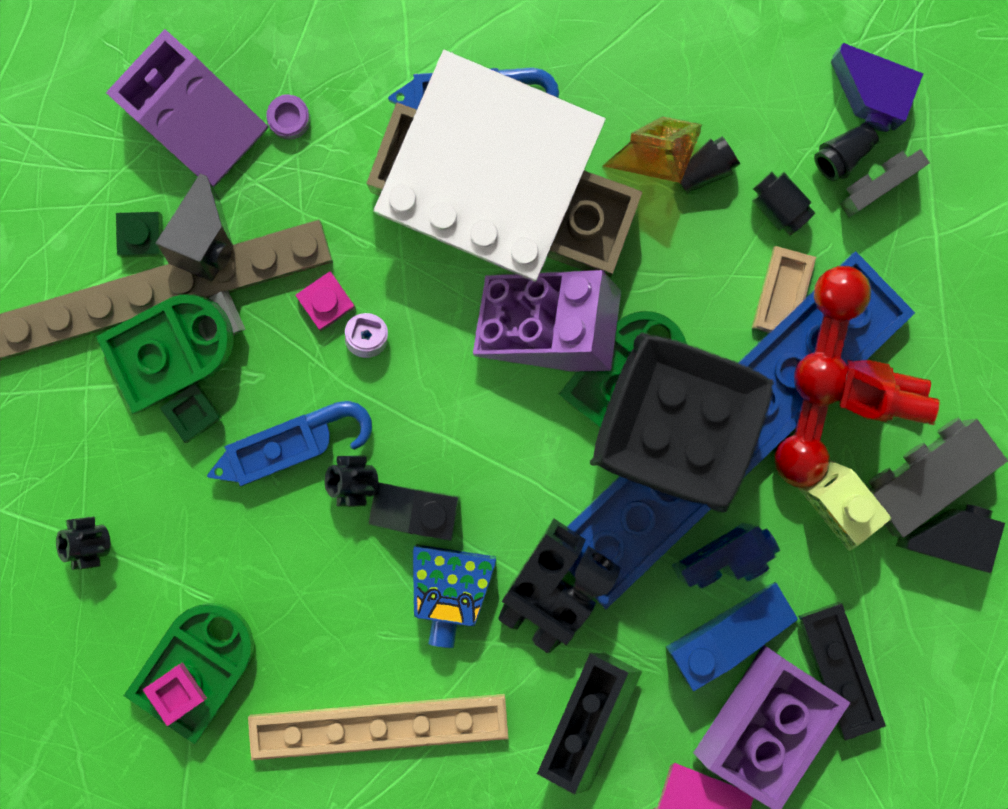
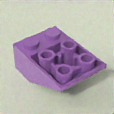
M166 29L158 35L106 92L107 95L197 176L200 173L206 175L213 188L269 128L263 120Z
M603 270L540 273L536 282L518 274L485 276L473 355L480 358L565 371H611L621 290Z

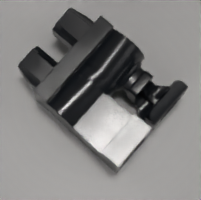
M553 518L533 552L509 586L501 601L504 605L498 617L500 622L511 629L518 630L525 618L537 625L539 628L534 633L532 640L537 647L546 653H551L561 642L565 645L570 642L575 632L578 631L592 613L596 604L593 599L607 594L612 589L621 570V567L588 546L576 569L575 583L570 585L562 580L579 557L586 539L555 518ZM595 561L604 566L606 569L600 567Z

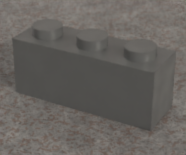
M958 417L948 422L937 431L940 438L929 446L925 443L917 445L903 456L906 463L895 471L887 468L868 482L871 485L870 492L891 517V520L884 525L892 536L904 538L1008 462L978 419L961 421Z

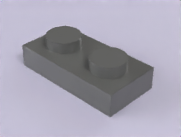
M921 149L909 157L902 151L881 165L885 173L872 181L867 174L849 186L846 190L851 196L841 202L840 205L847 216L851 217L923 169L930 162Z

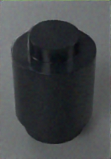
M770 172L753 188L758 195L752 202L779 231L784 229L789 236L800 229L815 214L814 210L809 206L811 204L809 198L785 172L778 177L773 172Z

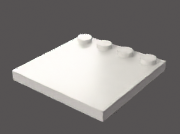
M443 49L373 211L377 215L536 282L606 118Z

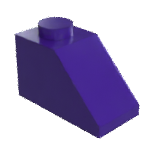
M842 43L833 54L831 64L854 115L865 119V123L871 125L875 130L888 132L891 129L895 131L906 121L924 73Z

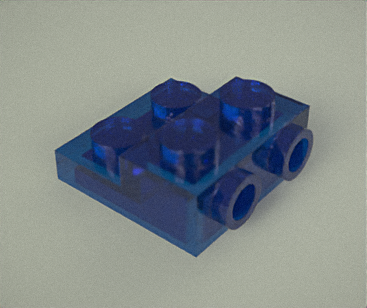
M743 522L674 563L671 567L681 582L689 587L698 585L699 589L722 577L720 569L737 580L744 577L746 581H751L769 570L767 562L776 558L775 554L780 552V548L767 528L762 530L759 526Z

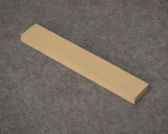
M505 694L253 714L248 717L251 760L508 739Z

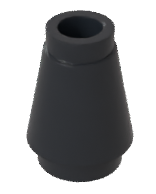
M862 123L858 127L822 143L819 146V152L814 156L817 168L823 176L831 181H837L839 178L846 179L873 147L878 144V134L871 125Z
M721 136L715 141L710 138L674 174L688 194L693 190L733 175L732 170L738 167L740 162L725 138Z

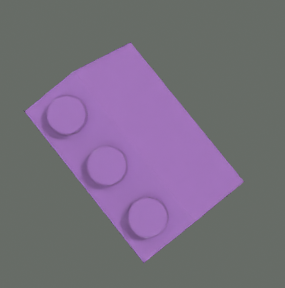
M763 645L693 753L710 771L767 807L782 809L850 702Z

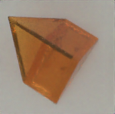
M662 116L632 132L630 142L602 166L681 183L701 133L702 124Z

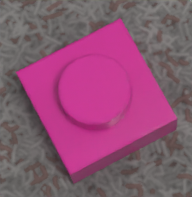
M331 271L295 295L320 331H323L356 308Z
M183 662L143 689L167 726L207 699Z

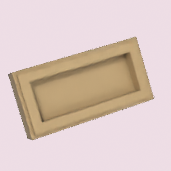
M778 246L773 247L752 329L769 333L806 298L816 257Z

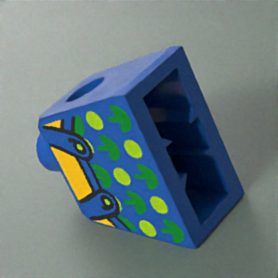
M419 544L414 546V617L432 620L428 644L437 647L454 648L457 624L475 626L495 567L496 556Z

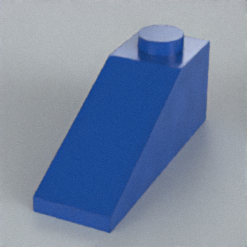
M774 582L667 645L666 649L686 683L695 691L731 670L796 622L798 618L779 586Z

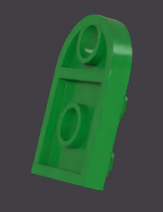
M177 295L96 336V339L131 413L136 414L217 373L225 365L232 352L233 329L225 311L213 300L201 295ZM205 316L211 317L217 326L215 336L209 341L205 340L199 333V323Z
M639 311L628 314L617 321L611 371H576L558 395L600 428L621 370L634 348L635 338L641 333H647L648 329L653 326L665 328L671 340L687 344L685 336L676 323L660 313Z
M204 603L184 611L171 624L123 696L165 724L143 689L183 662L207 699L168 725V727L193 744H196L251 662L254 641L248 623L236 610L218 603ZM224 617L231 622L233 633L229 640L220 641L213 637L210 626L214 618Z

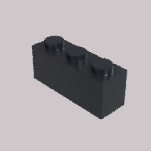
M605 652L590 653L537 774L574 795L590 790L642 671Z

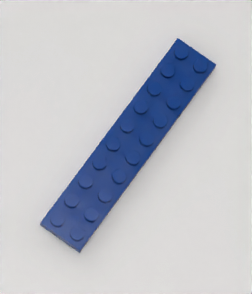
M856 251L839 266L853 267L860 270L867 277L871 287V300L867 309L859 317L849 322L841 359L846 364L847 360H867L915 314L904 300ZM814 290L738 362L774 381L768 413L745 476L797 427L803 398L798 394L794 385V372L798 363L805 356L815 352L823 314L818 310L814 300ZM619 476L567 525L572 531L586 539L579 557L569 571L575 577L578 564L588 546L621 567L612 589L605 595L595 597L607 609L711 508L706 504L683 500ZM595 561L600 567L606 569L604 566Z

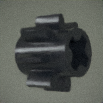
M337 456V465H331L325 474V489L328 495L332 498H337V506H366V497L373 496L378 488L376 469L372 465H366V456Z
M94 516L66 520L67 529L58 531L56 536V549L62 562H71L72 570L100 567L99 557L107 556L110 552L111 541L107 528L103 524L95 525Z

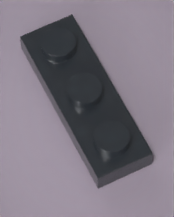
M836 602L799 615L798 617L822 684L850 702L837 723L841 738L846 741L886 727L843 604Z

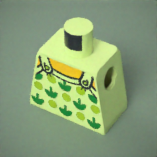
M830 461L829 469L822 480L810 487H798L849 551L860 545L891 520L890 515L852 469ZM833 479L835 480V481H834L833 483H831L830 485L824 487V486H825L828 482H830L831 480H833Z

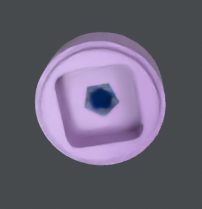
M362 313L348 321L345 327V344L354 355L362 358L374 357L380 354L387 345L388 329L380 317L370 313Z

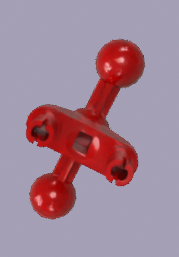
M836 266L827 270L819 277L814 287V300L818 310L823 314L815 352L805 356L798 363L794 372V385L798 394L803 398L795 435L786 438L778 446L774 462L778 475L785 482L795 487H810L824 478L829 469L830 455L826 446L820 440L830 404L839 401L841 408H846L862 417L882 422L898 417L929 425L935 424L939 410V399L929 397L931 380L895 373L890 364L871 360H847L846 364L841 359L850 320L859 317L867 309L871 300V287L867 277L860 270L850 266Z

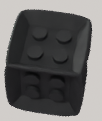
M641 333L635 338L634 348L629 354L615 385L597 436L593 459L590 460V464L592 466H600L615 475L683 500L706 504L717 512H726L736 496L749 467L768 413L774 381L747 366L697 347L664 337Z

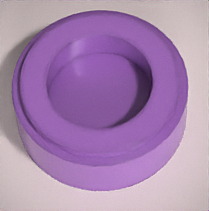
M281 95L275 98L267 109L268 125L280 138L287 140L299 138L309 128L311 121L310 112L306 104L297 96Z

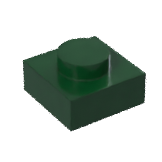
M160 212L116 213L117 256H163L156 245L163 232L162 214Z
M199 384L191 385L160 407L184 443H189L222 419V416Z

